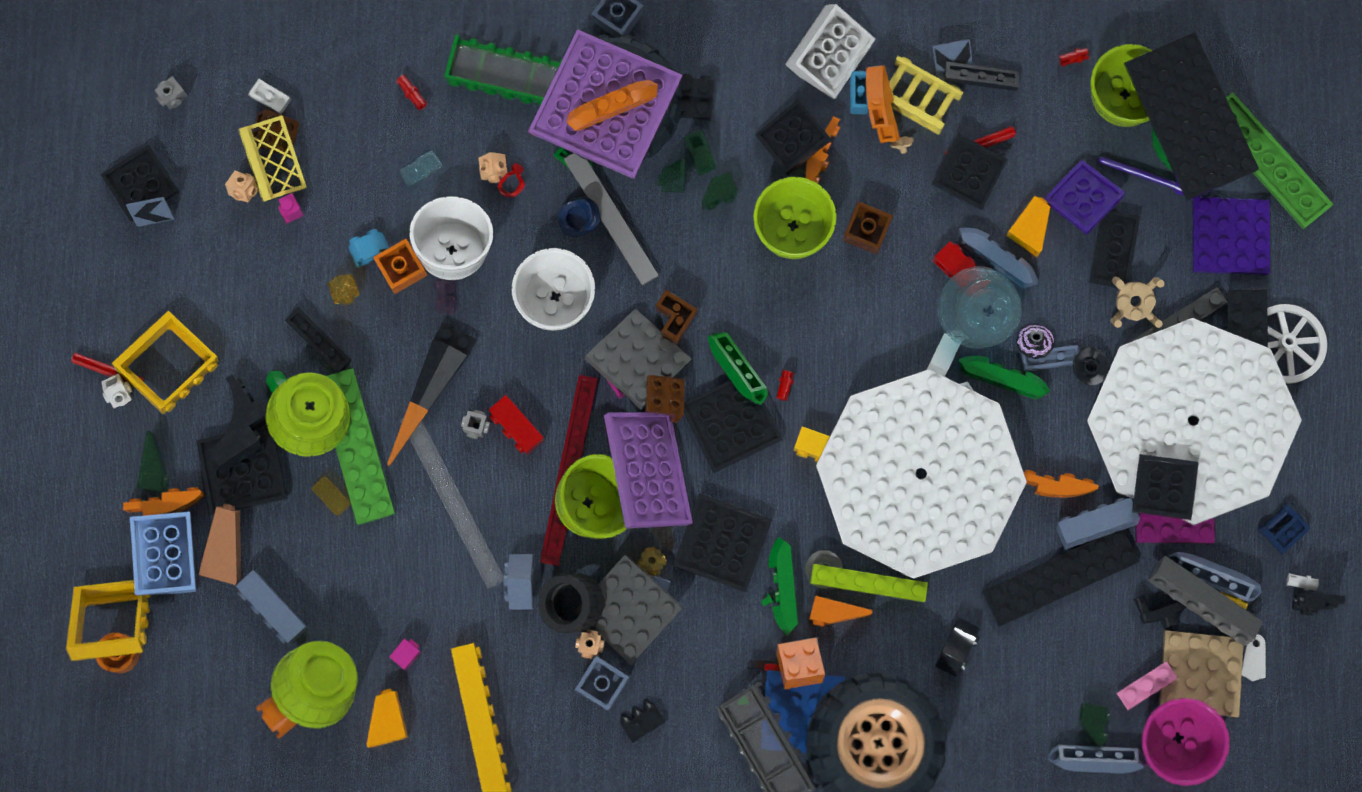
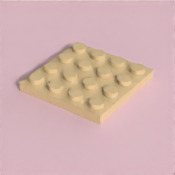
M1164 631L1162 664L1167 661L1178 679L1160 690L1159 706L1171 700L1187 698L1206 703L1207 706L1209 705L1215 709L1220 716L1239 717L1243 645L1236 642L1232 637Z

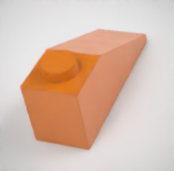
M815 596L809 620L813 621V625L824 627V624L829 625L870 616L873 610Z

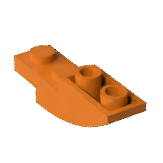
M885 65L868 67L866 69V92L872 128H877L880 143L898 141L900 136L891 106L894 99Z
M834 116L825 130L830 138L832 136L836 137L841 128L839 126L840 119ZM831 142L806 161L805 178L809 179V181L812 180L818 184L820 172H825L829 162L827 161L828 154L826 153L832 144Z
M1031 470L1023 472L1026 484L1036 486L1034 494L1055 498L1077 497L1092 493L1099 487V485L1094 484L1093 480L1086 478L1079 480L1075 478V475L1069 473L1061 474L1058 480L1055 481V478L1049 475L1041 477Z
M197 487L187 488V491L168 489V492H162V500L158 497L148 498V501L129 499V502L123 503V510L128 513L143 512V516L178 513L196 504L205 497V493Z

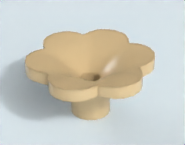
M903 136L890 145L891 148L900 149V153L904 154L908 152L907 147L912 145L914 139Z

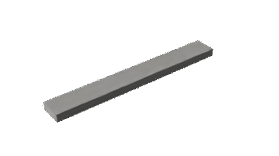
M575 153L564 158L587 198L592 199L597 204L601 221L641 285L644 286L657 278L656 270L588 161Z

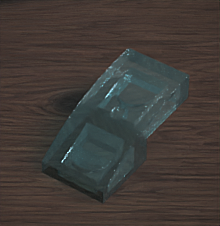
M433 150L416 158V162L401 169L399 173L408 187L411 188L442 167V163Z

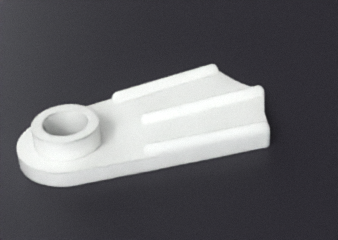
M1258 634L1255 638L1259 643L1258 646L1254 647L1253 641L1246 645L1242 663V676L1251 681L1266 677L1265 640Z

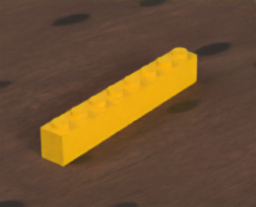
M472 643L451 648L482 792H512L510 782L506 783L505 775L508 774L506 763L501 761L500 755H504L502 744L497 743L496 736L499 735L498 726L493 724L492 716H495L492 704L489 705L487 698L491 697L489 686H485L483 680L486 677L485 668L480 666L479 659L482 658L480 647H476V644Z

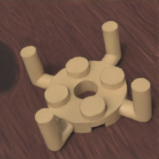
M1118 277L1112 279L1113 284L1119 289L1116 296L1118 312L1110 320L1115 327L1119 328L1122 326L1120 320L1123 317L1134 321L1146 317L1157 328L1162 326V321L1152 313L1156 304L1152 290L1156 286L1163 287V280L1154 277L1146 285L1141 282L1124 284ZM1133 296L1140 297V302L1136 306L1130 303Z

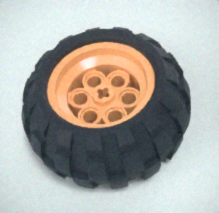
M866 673L838 683L821 698L808 723L807 758L816 781L825 792H930L936 784L935 782L945 764L947 737L937 707L918 686L895 675ZM884 720L890 723L888 731H884L881 728V723ZM863 721H868L871 725L868 732H864L861 729ZM895 737L901 740V746L897 749L892 746V740ZM855 738L861 741V748L858 750L852 747V741ZM880 738L882 747L874 748L875 743H873V740ZM885 755H889L892 758V763L888 767L883 764V757ZM865 756H870L872 759V764L869 767L863 765V758Z

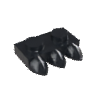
M647 699L643 701L645 712L638 707H632L633 719L626 714H621V725L632 743L666 722L656 705Z

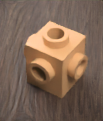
M490 152L479 157L482 180L497 183L507 173L505 154Z
M236 170L225 184L229 196L238 201L242 200L248 203L258 190L255 178L252 175Z
M587 630L586 633L582 632L581 636H577L575 648H578V652L582 653L581 657L593 659V656L598 657L599 652H603L605 641H601L602 637L598 635L597 631ZM588 640L593 641L592 647L586 646Z

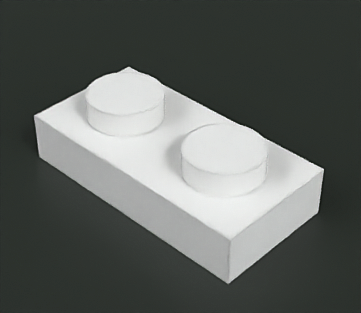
M260 79L257 80L249 92L250 97L280 115L291 101L290 97Z

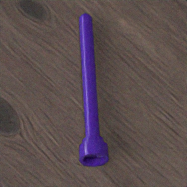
M1103 156L1098 159L1099 163L1170 187L1175 191V194L1183 195L1177 180L1173 181Z

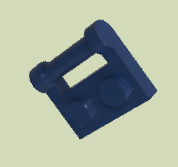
M1285 503L1271 520L1265 525H1261L1257 530L1282 555L1303 537L1311 527L1290 505ZM1288 515L1291 520L1273 535L1270 530Z

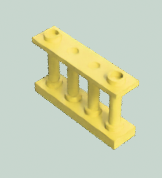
M897 56L894 65L898 69L889 82L892 95L904 71L915 77L903 97L898 98L893 95L892 109L939 135L945 124L942 122V117L953 99L960 101L963 92L960 91L961 89L954 84L949 85L915 66L908 58ZM922 80L931 86L920 105L915 107L909 104V100ZM938 89L946 93L947 96L937 113L931 116L926 113L925 109Z

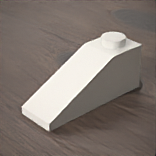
M944 333L927 370L945 377L961 341Z

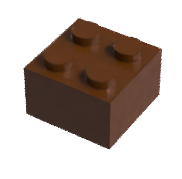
M858 201L842 241L878 255L893 215Z

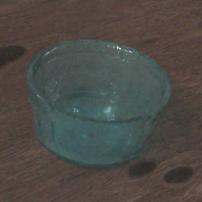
M970 267L958 272L946 283L940 295L938 314L945 333L954 342L967 348H988L1004 342L1016 331L1021 320L1022 304L1017 290L1007 277L989 267ZM988 305L994 310V313L990 314L989 317L983 312L984 308H988Z

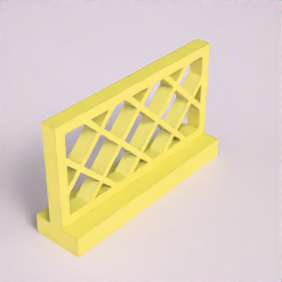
M283 115L238 129L262 201L307 188ZM280 120L282 126L279 135L269 130L272 122ZM260 127L266 131L261 140L253 136L251 129ZM267 132L277 136L273 146L263 142ZM280 138L287 141L288 147L285 153L275 148ZM261 144L271 148L267 158L259 154L258 150ZM274 150L283 154L279 165L269 160ZM286 156L293 159L294 166L291 171L281 166ZM267 162L277 166L273 177L265 172L264 168ZM280 168L289 172L285 183L275 178ZM292 174L299 177L300 186L292 187L287 184ZM274 180L283 184L281 191L275 194L271 190Z

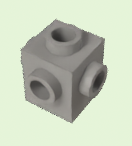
M173 77L167 81H162L155 89V92L158 94L156 97L158 102L162 106L166 105L169 109L178 107L182 100L187 97L185 91Z
M474 410V412L468 411L467 415L462 419L461 427L467 433V437L478 439V437L483 438L484 433H488L490 422H488L484 412ZM479 423V429L473 428V425Z

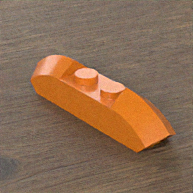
M643 80L603 95L568 113L566 123L575 131H580L638 107L657 97L658 84L651 80Z

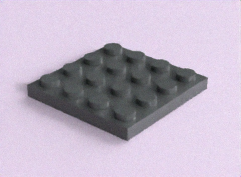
M637 309L631 312L584 358L640 410L646 406V377L648 375L674 378L692 360L675 343L662 336L661 331Z
M626 554L598 584L604 595V608L602 616L592 629L597 631L613 649L632 665L684 607ZM582 603L574 611L578 615L581 613Z

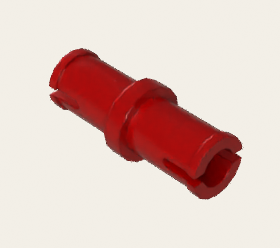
M406 75L400 76L396 83L405 92V97L413 102L417 110L424 109L428 103L419 94V89L412 85Z

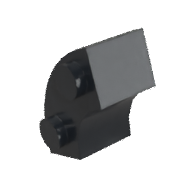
M958 617L935 667L955 677L959 671L963 672L968 663L966 657L971 647H975L979 641L980 636L977 634L980 628Z

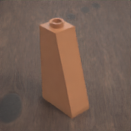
M223 504V506L216 507L198 575L237 585L242 580L240 511L234 510L235 506Z

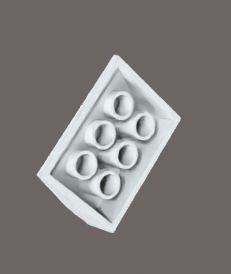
M826 5L785 65L800 78L835 99L851 76L852 71L856 69L875 41V38L838 5Z

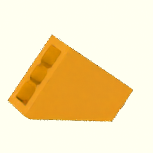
M1034 196L1006 235L1035 257H1038L1043 247L1050 211L1048 202L1041 197Z
M392 689L380 691L381 695L375 697L367 739L368 748L408 738L398 693L396 691L392 692Z

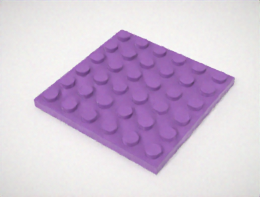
M577 29L528 132L635 179L683 75ZM643 80H651L658 84L657 97L638 107L580 131H575L566 123L568 113L603 95Z

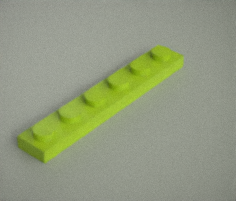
M818 564L812 565L810 584L918 602L926 601L928 586L927 582Z

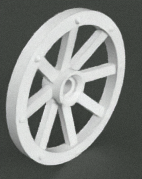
M1290 304L1269 307L1268 316L1277 313L1282 334L1268 326V334L1277 339V341L1268 342V348H1278L1274 355L1276 362L1283 353H1286L1288 376H1283L1285 383L1301 382L1312 376L1325 359L1327 352L1325 331L1318 319L1306 309ZM1284 312L1302 317L1291 333H1289ZM1308 321L1315 330L1317 337L1297 338V334ZM1286 340H1289L1291 344H1286ZM1319 343L1316 360H1313L1297 345ZM1293 351L1311 366L1307 371L1299 375H1295Z

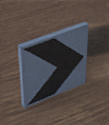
M970 39L933 46L936 77L944 81V65L946 62L973 65Z
M164 197L126 204L137 227L174 220V216Z

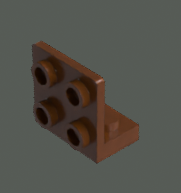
M267 109L257 113L255 124L281 115ZM283 116L292 145L294 146L300 123ZM280 120L272 122L269 130L278 135L282 129ZM256 127L253 128L252 134L255 138L261 140L266 130ZM267 132L263 142L273 146L277 136ZM280 138L275 148L285 153L288 147L287 141ZM261 144L260 148L262 147L264 149L271 151V148L267 147L264 144Z
M648 375L646 377V412L670 415L669 422L677 423L684 416V379Z

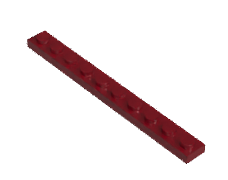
M578 376L540 563L558 567L560 565L567 527L562 523L557 514L555 506L556 489L568 468L582 458L598 378Z

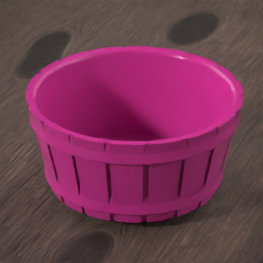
M1184 698L1162 704L1151 713L1142 732V748L1148 764L1157 775L1174 784L1187 786L1207 781L1224 765L1229 751V734L1224 720L1215 709L1198 700ZM1176 732L1184 736V739L1179 744H1177V741H1173Z

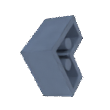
M509 554V562H505V574L507 575H504V587H508V590H505V602H509V610L533 609V554Z

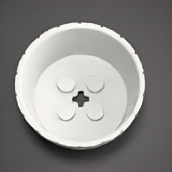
M442 197L425 204L415 214L410 225V240L420 263L429 273L446 280L463 279L473 274L483 264L492 244L493 227L489 216L476 203L459 197ZM454 246L457 252H453V255H450L446 249Z
M558 248L540 250L528 256L515 272L516 275H514L512 281L514 304L519 313L529 323L545 330L569 328L584 318L592 305L595 294V282L592 272L579 256L570 251ZM552 292L561 294L558 302L555 300L551 301Z

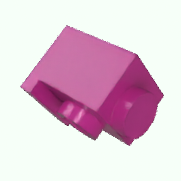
M292 193L279 199L281 205L278 206V209L286 223L304 216Z

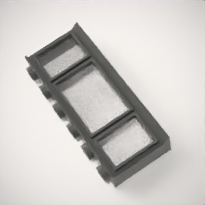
M761 682L754 684L717 707L720 719L726 723L730 736L736 740L740 753L746 757L750 770L756 774L759 779V785L764 791L811 792L820 786L818 783L815 784L809 775L812 772L809 765L804 766L800 760L801 750L799 748L794 750L789 741V738L792 737L791 733L788 730L784 732L778 723L781 720L778 713L774 715L769 708L770 698L768 696L763 697L758 687L762 685Z

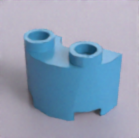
M377 229L368 231L367 235L361 238L357 236L349 240L350 245L348 249L357 268L369 264L374 260V256L389 248L384 234L378 232Z

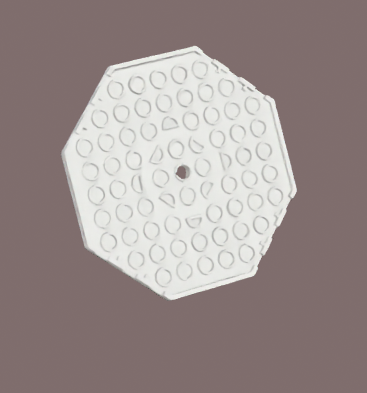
M1191 318L1120 346L1087 422L1116 492L1134 499L1139 454L1198 461L1192 520H1185L1196 525L1269 497L1300 425L1301 417L1270 348ZM1190 416L1199 418V423L1196 426H1191L1188 423Z
M926 370L850 396L816 465L842 543L911 578H916L993 552L1026 484V479L1000 404L931 370ZM923 468L926 471L927 475L924 479L916 477L915 472L917 469Z

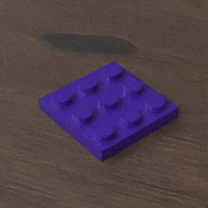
M1081 160L1044 199L1052 209L1088 235L1125 196V192Z

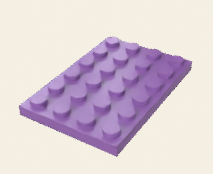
M650 412L605 414V424L625 527L643 528L692 524L673 422H669L670 415Z

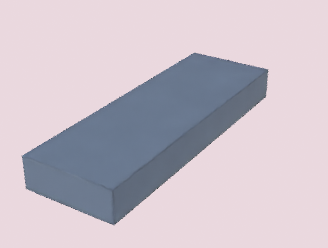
M1078 345L1053 348L1049 355L1039 359L1029 358L1020 353L1023 372L1071 366L1079 352Z

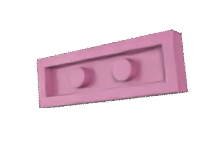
M1166 661L1119 691L1117 695L1127 710H1130L1178 678Z

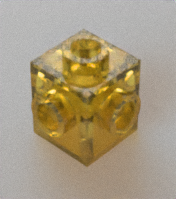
M353 274L339 275L327 283L334 304L343 303V305H349L360 295Z
M656 547L644 549L645 552L641 553L642 558H638L639 566L649 575H660V571H664L663 566L667 565L665 553L661 554L660 549L656 550ZM654 557L656 562L650 564L648 562L649 558Z

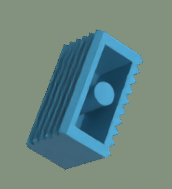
M852 71L850 77V114H868L866 71Z

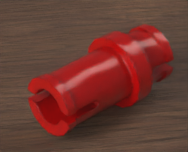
M1085 47L1080 50L1077 48L1074 49V52L1059 55L1061 67L1076 62L1079 64L1083 60L1089 59L1087 48Z
M782 370V376L779 377L780 384L776 399L788 401L790 387L794 383L792 380L793 372Z

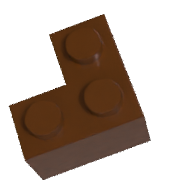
M665 290L655 305L656 311L669 318L661 331V335L678 346L698 315V309Z

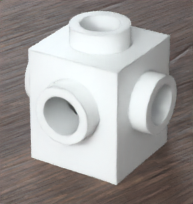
M119 373L102 381L103 397L107 403L110 402L113 408L123 406L132 400L130 395L132 388L128 381H123Z

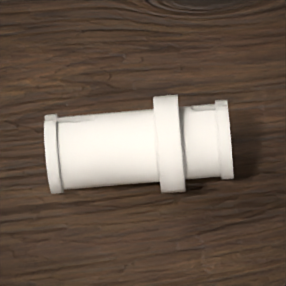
M1289 573L1286 585L1303 588L1304 591H1317L1319 579H1313L1308 575L1304 577Z

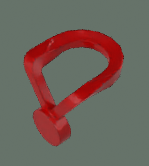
M517 163L512 165V171L506 173L498 183V191L505 197H515L525 187L521 177L524 170ZM516 174L519 180L517 189L514 192L503 190L502 184L504 181Z

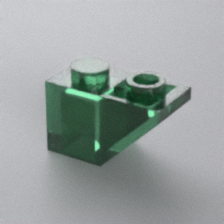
M699 130L685 136L684 145L699 177L715 170L716 165L702 131Z
M730 172L711 179L701 201L702 210H712L718 207L720 203L725 202V204L735 201L738 191Z
M1082 703L1078 724L1094 746L1102 747L1103 743L1105 744L1107 740L1105 725L1110 720V712H1107L1108 707Z

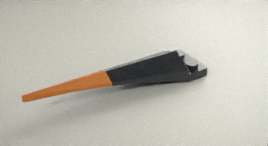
M444 323L441 324L430 345L390 454L388 466L392 464L434 402L469 357L477 341L475 338Z

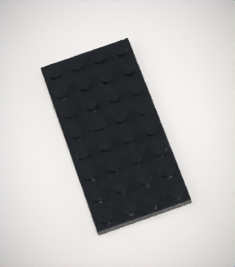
M1196 32L1124 63L1186 201L1259 170Z

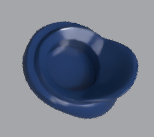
M578 197L566 202L558 214L559 226L566 235L571 237H581L590 233L600 222V211L597 204L587 197Z

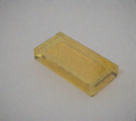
M326 476L311 488L337 517L351 505V502Z

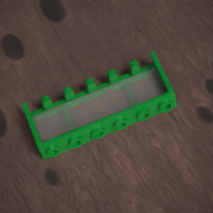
M455 34L444 77L451 86L459 87V85H463L472 91L480 89L489 95L497 93L506 99L518 98L523 103L531 104V102H535L541 106L555 77V72L563 59H560V62L551 61L548 56L538 58L527 51L521 54L515 52L510 47L504 50L497 48L493 43H489L487 46L479 44L476 39H470V41L462 40L459 35Z

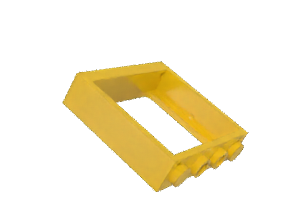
M167 311L112 364L115 370L162 414L173 410L176 402L180 398L184 399L194 385H199L208 372H213L217 368L219 360L205 344L172 313ZM172 330L205 363L166 400H162L129 369V365L165 331Z
M134 580L74 587L66 646L71 661L142 653L143 645L147 642L145 629L148 628L146 613H149L148 598L151 595H135ZM138 600L134 638L81 644L85 609L87 606Z

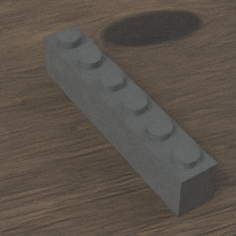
M1164 556L1155 564L1148 581L1156 588L1161 589L1170 595L1172 599L1185 605L1187 609L1195 612L1205 621L1219 628L1221 632L1226 633L1235 639L1236 642L1246 646L1255 640L1263 621L1167 556Z

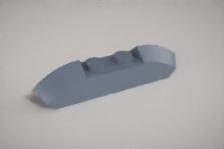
M959 228L960 245L1022 288L1039 284L1034 270L1022 257L1019 261L1016 260L1014 254L1002 250L997 242L989 241L990 235L981 230Z
M1176 552L1168 556V558L1212 588L1249 602L1262 593L1261 585L1256 581L1222 565L1183 552Z
M1058 745L1052 749L1047 759L1063 769L1077 772L1129 773L1140 770L1148 764L1143 753L1138 748Z

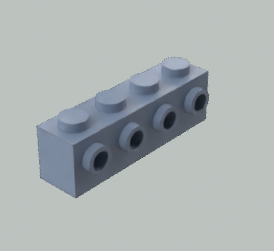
M1120 498L1114 501V504L1108 506L1103 504L1096 507L1094 511L1089 512L1085 510L1076 517L1070 518L1068 516L1059 520L1056 529L1064 548L1068 549L1138 525L1140 518L1138 513H1132V499L1125 500V498Z
M252 570L236 585L239 589L238 595L244 601L248 599L252 603L250 608L257 615L260 613L265 618L263 622L270 629L275 628L278 632L276 636L283 643L292 644L308 629L304 622L256 571Z

